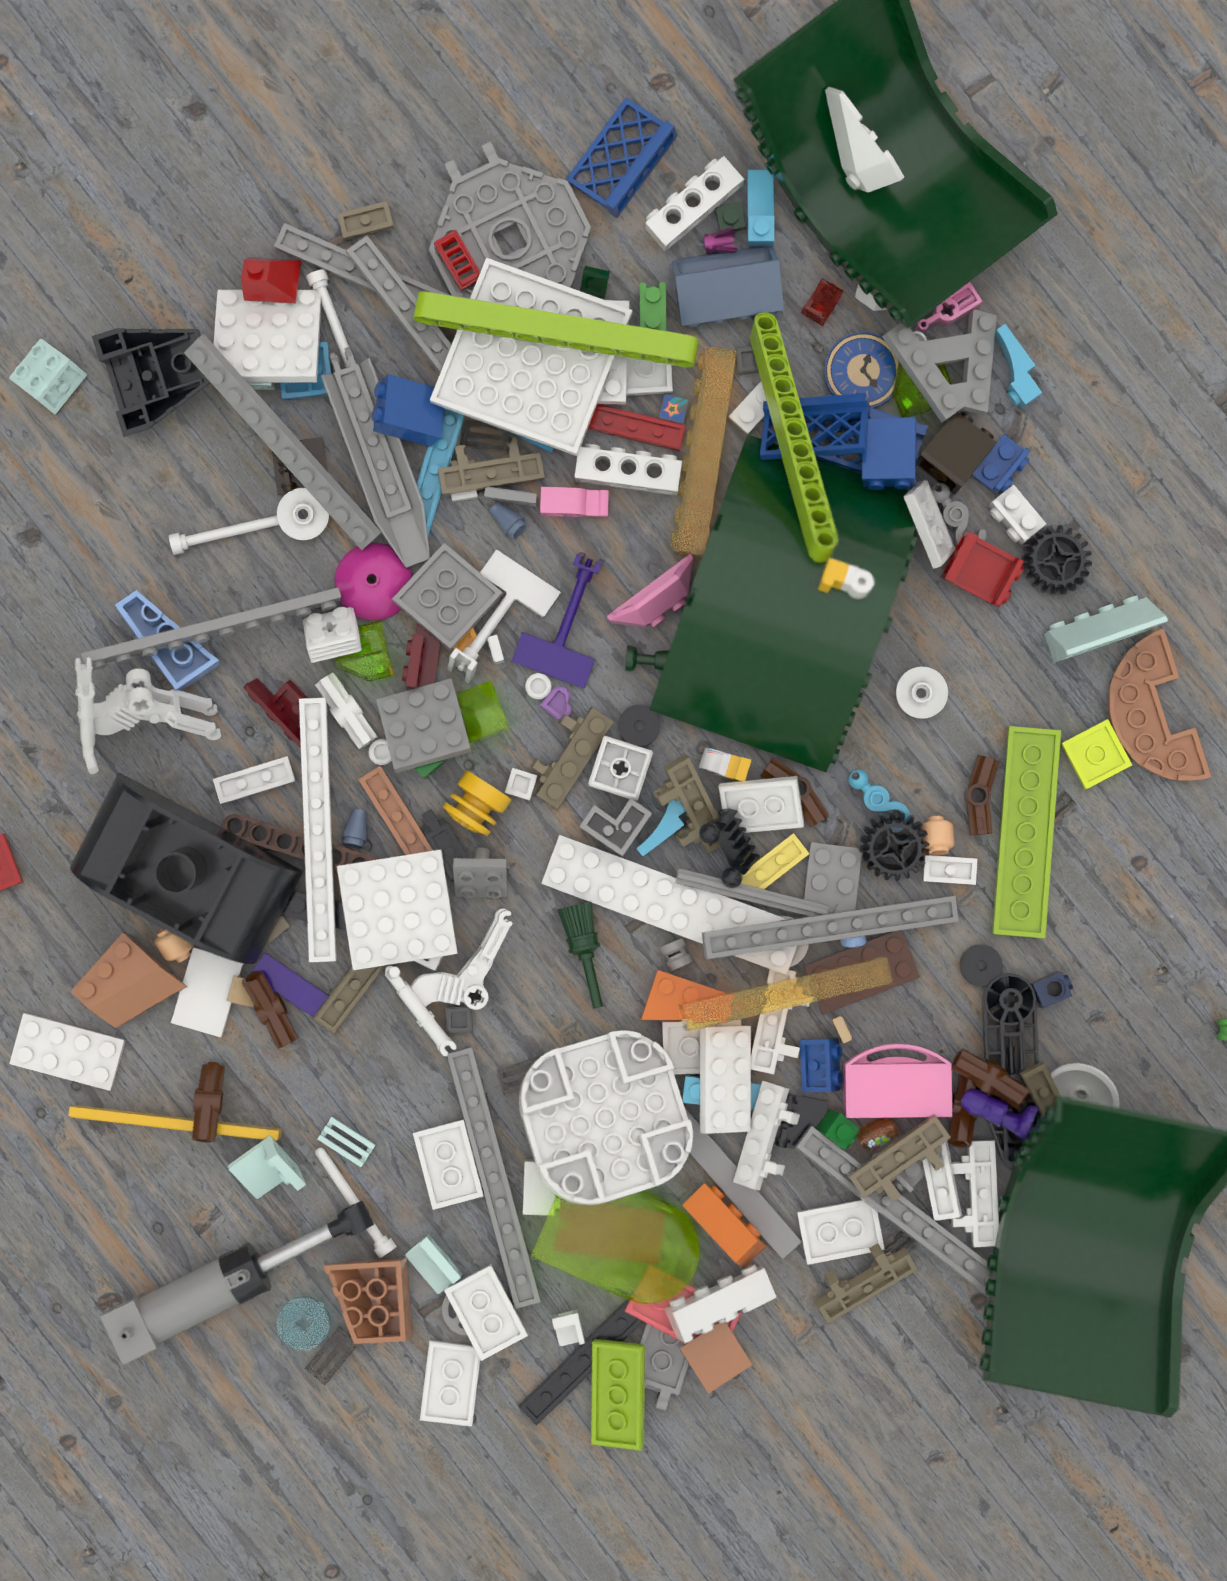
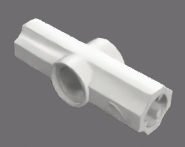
M334 673L327 675L315 684L323 698L327 699V703L330 706L329 710L342 728H345L359 749L369 745L378 738L363 716L364 712L351 694L347 693Z

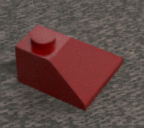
M254 257L245 259L241 276L244 301L296 304L301 260Z

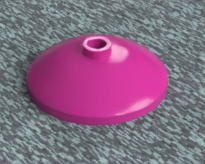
M369 543L363 550L358 546L353 548L342 558L335 574V588H339L341 604L345 608L352 607L356 617L369 621L384 620L401 610L393 603L392 598L412 578L410 567L406 568L392 547L380 543ZM370 575H375L377 577V580L374 584H369L367 582V579Z

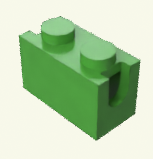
M659 282V286L648 287L646 283H640V327L666 331V282Z

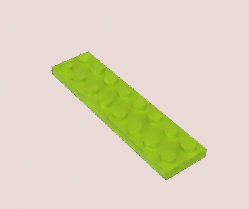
M1008 726L992 934L1046 938L1061 730Z

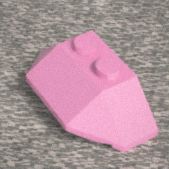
M692 555L686 556L608 614L607 620L609 623L642 628L652 625L654 628L666 619L664 614L672 609L676 612L686 604L684 599L687 598L693 563Z

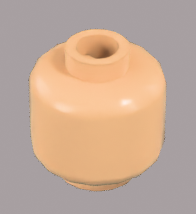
M931 816L927 822L922 824L923 826L920 829L926 830L928 833L925 838L921 839L929 843V846L923 849L928 850L931 856L946 855L955 845L953 824L944 820L943 816Z
M163 928L156 932L157 937L154 943L166 961L176 960L180 963L191 955L189 951L192 949L193 944Z

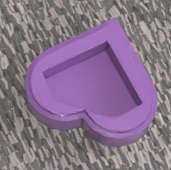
M563 686L555 687L540 706L557 720H560L563 714L570 717L572 711L568 703L570 693Z

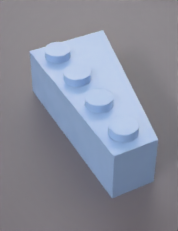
M137 590L115 604L118 613L137 639L180 628ZM194 641L183 643L184 647L176 650L160 649L157 654L150 656L170 686L175 690H185L220 666L219 660L204 649L202 645L195 644Z

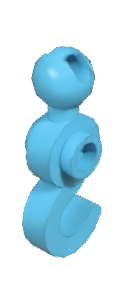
M856 769L849 774V785L854 789H861L864 792L863 802L867 808L872 811H889L894 809L903 811L905 813L904 820L910 815L907 807L900 801H889V793L884 787L877 784L871 785L868 782V775L864 770ZM856 772L857 776L852 778V773ZM891 827L893 832H900L904 829L901 827Z

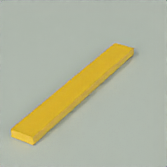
M81 1105L70 1106L68 1115L72 1118L193 1131L194 1118ZM217 1122V1134L262 1140L271 1136L277 1141L281 1138L282 1129Z

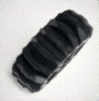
M1062 525L1057 526L1056 533L1052 526L1046 528V533L1040 529L1037 531L1038 538L1035 536L1029 538L1032 545L1026 544L1023 548L1030 553L1021 556L1022 560L1029 561L1028 564L1022 567H1024V570L1030 569L1031 571L1025 578L1027 580L1032 577L1036 579L1032 584L1033 588L1042 584L1041 593H1045L1048 587H1050V594L1052 596L1056 595L1058 588L1061 595L1067 594V587L1073 592L1077 589L1075 583L1082 585L1085 582L1081 576L1087 577L1090 574L1083 567H1090L1092 565V561L1085 560V557L1092 555V552L1083 551L1088 542L1084 541L1080 544L1077 541L1082 536L1080 533L1073 538L1071 536L1072 528H1068L1065 534L1063 533ZM1048 541V556L1037 560L1040 546ZM1057 541L1066 543L1073 552L1063 551ZM1054 555H1056V558L1058 559H1065L1058 565L1056 562H1048L1053 557H1055ZM1076 560V568L1073 575L1065 580L1066 564ZM1047 568L1051 570L1057 581L1047 578L1040 569Z
M889 811V818L885 819L884 814L880 813V822L877 823L872 818L870 823L873 828L867 826L863 828L868 836L863 835L859 838L862 843H865L859 846V851L865 853L861 856L863 862H869L866 866L869 871L875 869L874 874L877 877L884 872L885 880L888 881L891 874H894L895 880L899 881L900 874L904 873L905 878L909 879L910 874L908 871L910 869L918 873L919 870L916 864L925 865L926 863L920 856H929V851L923 849L929 846V843L921 840L928 833L926 830H920L923 826L920 821L913 824L915 819L913 815H909L904 820L905 813L903 811L899 812L898 818H895L894 811ZM891 827H901L907 829L912 834L896 835ZM884 831V842L878 845L877 849L873 850L877 836ZM889 836H892L893 840L898 845L899 848L897 850L899 852V856H897L895 850H893V848L891 847V840ZM915 842L912 855L905 861L904 851L911 847V843ZM878 857H893L898 864H886L880 861Z

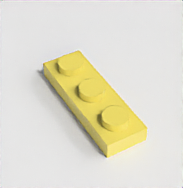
M793 833L755 862L748 872L742 875L741 884L765 889L809 855V852Z

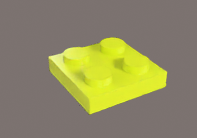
M1108 719L1061 743L1084 790L1132 766Z

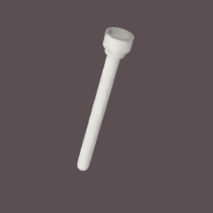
M325 269L314 271L306 276L308 284L321 295V303L345 367H350L349 360H347L344 353V348L349 346L327 290L329 278Z
M277 515L189 536H185V534L180 535V533L170 534L169 541L173 555H177L189 549L188 546L278 526L279 523Z
M322 1147L317 1148L315 1155L348 1204L351 1206L359 1202V1199L325 1149ZM375 1223L366 1229L375 1242L373 1244L376 1248L374 1251L379 1259L397 1247L392 1238L388 1239L386 1235H382Z

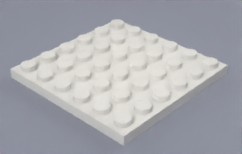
M489 258L485 259L470 299L625 325L629 324L632 316L631 309ZM457 330L431 395L430 403L577 456L616 356Z

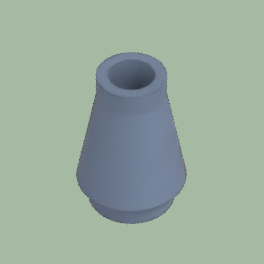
M500 501L496 502L489 510V513L494 517L506 537L510 536L512 539H515L527 527L524 517L506 507Z
M352 809L341 836L343 838V845L358 849L363 848V844L367 842V811Z

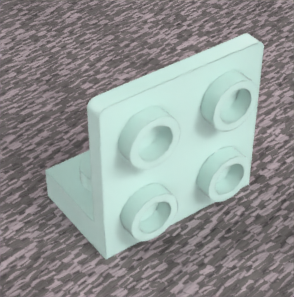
M40 339L16 367L9 379L53 414H56L87 374L43 339Z
M271 1136L228 1165L229 1171L256 1199L262 1197L281 1182H284L286 1185L291 1183L297 1191L306 1185L299 1166Z

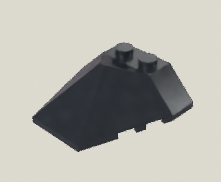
M116 328L92 336L99 361L106 365L119 406V411L115 412L123 437L150 429L211 383L184 353L201 336L199 329Z

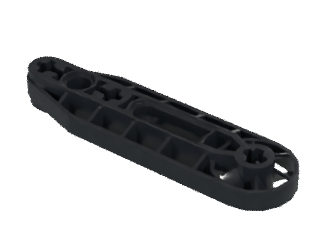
M1005 973L992 979L983 991L984 1060L986 1062L989 1060L988 1054H997L998 1065L1005 1069L1004 1036H1008V1073H1010L1008 1075L1025 1086L1019 1074L1025 1071V1053H1034V1065L1039 1063L1036 995L1034 988L1028 980L1020 975ZM991 988V989L995 990V991L998 992V993L996 994V993L990 991L989 989ZM1011 992L1010 996H1014L1015 1001L1010 1002V1006L1007 1007L1008 1003H1005L1003 999L1008 997V993ZM998 1005L999 1008L992 1013L989 1011V1009ZM1021 1005H1024L1025 1007L1029 1008V1010L1026 1011L1025 1009L1021 1008ZM1008 1011L1012 1012V1022L1008 1023ZM987 1014L992 1020L996 1021V1024L987 1025ZM1032 1014V1023L1024 1024V1021ZM1004 1025H1016V1031H1004ZM1024 1027H1033V1050H1025ZM988 1028H996L997 1030L996 1051H988ZM1013 1036H1017L1018 1074H1014L1016 1073L1014 1059L1015 1047L1013 1046L1012 1040ZM1025 1101L1020 1109L1014 1108V1113L1022 1114L1027 1109V1106H1035L1034 1102ZM1038 1111L1035 1117L1033 1128L1037 1126V1122L1040 1117ZM987 1120L1002 1163L1008 1169L1013 1170L1014 1162L1009 1159V1156H1013L1014 1147L1008 1145V1142L1021 1144L1020 1146L1015 1145L1016 1152L1017 1150L1021 1151L1024 1139L1018 1136L1010 1138L1007 1128L1001 1125L1000 1129H994L992 1122ZM996 1133H1000V1144Z

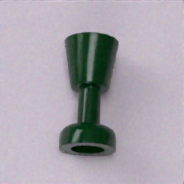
M627 645L625 671H634L636 664L654 665V669L663 671L670 650L656 651L655 655L637 654L635 646Z

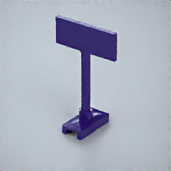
M582 552L576 555L573 565L579 568L576 574L577 582L555 642L551 643L522 632L512 662L585 688L595 659L567 649L564 645L587 582L590 583L593 573L598 574L602 570L605 561L600 559L595 565H592L593 560L588 558L587 562H584L585 553Z

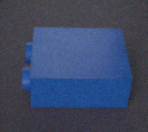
M388 374L375 386L374 396L377 398L376 406L372 412V421H374L373 431L431 447L441 439L444 412L443 407L430 403L435 387Z
M916 418L868 419L865 453H862L863 487H868L870 490H882L884 487L906 490L910 486H916Z

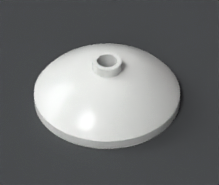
M1071 1063L1062 1065L1050 1073L1061 1096L1119 1108V1095L1114 1083L1099 1069L1086 1064ZM1079 1090L1085 1091L1087 1095H1081Z

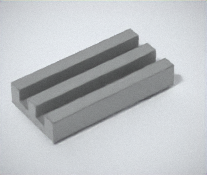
M493 487L485 488L484 493L485 501H500L507 504L537 507L538 498L536 493Z

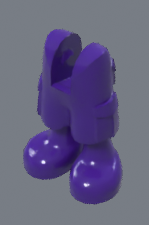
M976 1089L966 1091L961 1100L962 1107L969 1114L985 1118L999 1127L1002 1125L1023 1139L1027 1138L1039 1109L1031 1105L1022 1114H1015L1007 1111L1008 1103Z

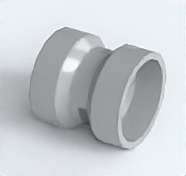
M683 937L659 947L662 955L667 958L666 965L669 972L693 962L690 954L686 953V944ZM680 950V953L673 956L670 955Z

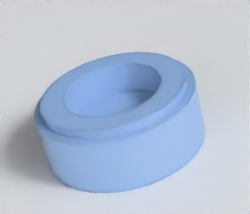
M866 936L840 939V944L848 948L860 947L867 942Z

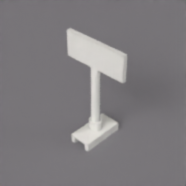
M497 549L480 573L497 588L505 592L506 595L470 647H466L463 652L455 648L449 658L447 670L452 672L455 667H458L460 671L466 673L465 682L468 684L475 675L478 663L476 659L479 656L478 652L515 600L544 618L561 594L560 591Z

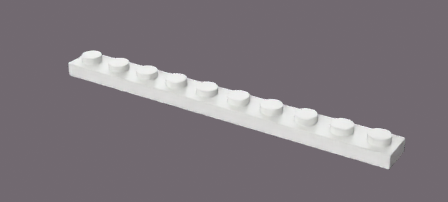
M306 698L299 699L309 962L337 961L327 699Z

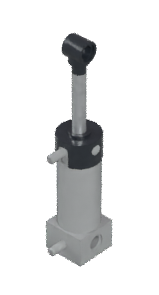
M363 1200L341 1210L337 1214L338 1219L261 1257L251 1243L247 1242L241 1247L219 1256L218 1259L145 1295L141 1293L110 1308L100 1316V1319L122 1365L157 1349L165 1340L236 1305L244 1304L256 1296L270 1291L271 1284L267 1274L268 1270L344 1233L347 1236H353L373 1226L374 1222Z

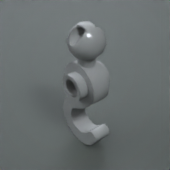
M936 483L931 488L936 502L943 505L941 515L945 524L956 527L954 530V540L957 545L968 523V508L962 502L951 500L950 489L946 484ZM936 485L939 486L938 492L934 489ZM984 529L977 530L978 538L985 541L986 531Z

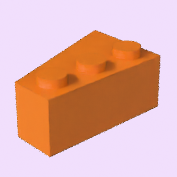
M657 969L641 1020H725L733 995Z
M704 1183L682 1206L735 1263L745 1268L767 1245L759 1238L760 1232L751 1223L746 1225L741 1220L743 1214L733 1204L728 1206L722 1200L725 1195L715 1185L710 1187Z

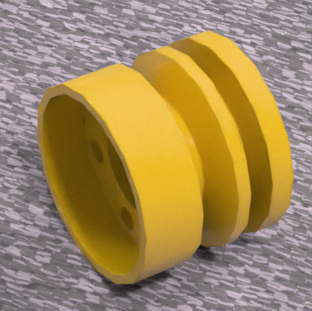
M466 770L457 783L465 792L464 796L461 797L451 793L449 796L459 802L455 808L445 802L442 807L447 810L452 819L470 831L484 834L488 837L491 831L483 827L482 823L486 820L495 826L497 822L489 815L490 811L493 810L503 814L512 799Z

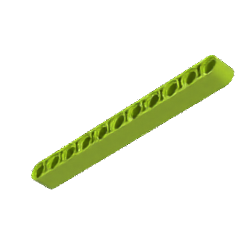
M424 291L417 294L413 320L427 325L680 367H694L699 343L698 338L686 334Z
M762 312L756 315L750 332V342L808 554L812 560L824 563L831 558L838 537L777 319L770 313Z

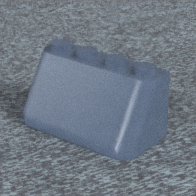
M758 246L735 250L737 253L719 252L673 261L671 264L681 325L697 327L704 322L723 323L727 319L736 317L737 319L744 320L762 312L775 315L778 311L784 310L780 265L774 248L771 246Z

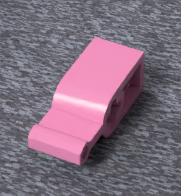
M971 282L938 305L933 312V316L926 320H920L915 331L924 334L928 328L936 323L940 326H949L969 314L973 309L979 308L983 301ZM943 309H944L945 311H947V310H949V309L951 310V314H950V315H948V314L942 315L941 312H942Z
M541 487L540 515L553 517H608L609 490Z

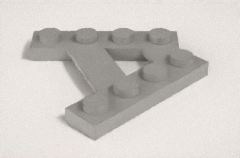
M973 309L969 312L967 334L920 342L910 327L907 328L900 323L882 336L941 423L959 410L980 415L988 412L997 315ZM964 361L962 383L949 385L937 365Z

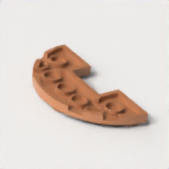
M1163 628L1135 643L1118 663L1108 692L1110 724L1126 754L1140 767L1150 773L1177 781H1195L1210 778L1211 774L1196 728L1171 735L1157 694L1156 685L1180 678Z

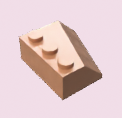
M122 933L70 992L89 1010L114 1028H118L144 1013L150 1007L163 1002L167 997L187 988V986L134 936Z
M407 1257L353 1260L323 1265L332 1283L334 1295L337 1297L343 1311L342 1315L354 1344L402 1342L412 1337Z

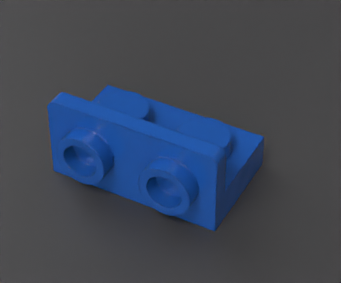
M1004 434L971 477L994 495L1000 489L1005 492L1014 481L1010 477L1016 469L1021 472L1030 459L1026 456L1030 450L1028 448L1024 450Z
M838 1038L800 1040L802 1092H834L841 1089L843 1073L840 1070L839 1060L842 1057V1047L839 1044Z

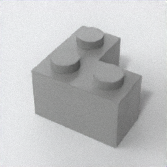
M630 798L615 820L594 805L579 827L623 857L652 815V812Z

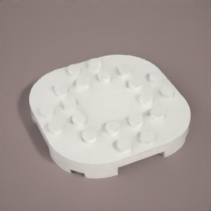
M614 1031L566 1047L553 1049L541 1056L526 1073L519 1093V1109L538 1172L546 1186L558 1197L578 1205H598L661 1185L674 1177L682 1169L692 1148L691 1120H688L677 1086L672 1061L657 1042H653L637 1032Z

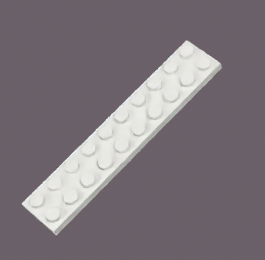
M562 835L558 837L541 883L702 944V932L788 920L720 894L677 884L675 877ZM797 946L734 956L787 975Z

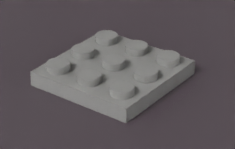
M444 543L392 598V601L448 650L452 651L503 596V592Z
M452 678L376 699L395 773L472 752Z

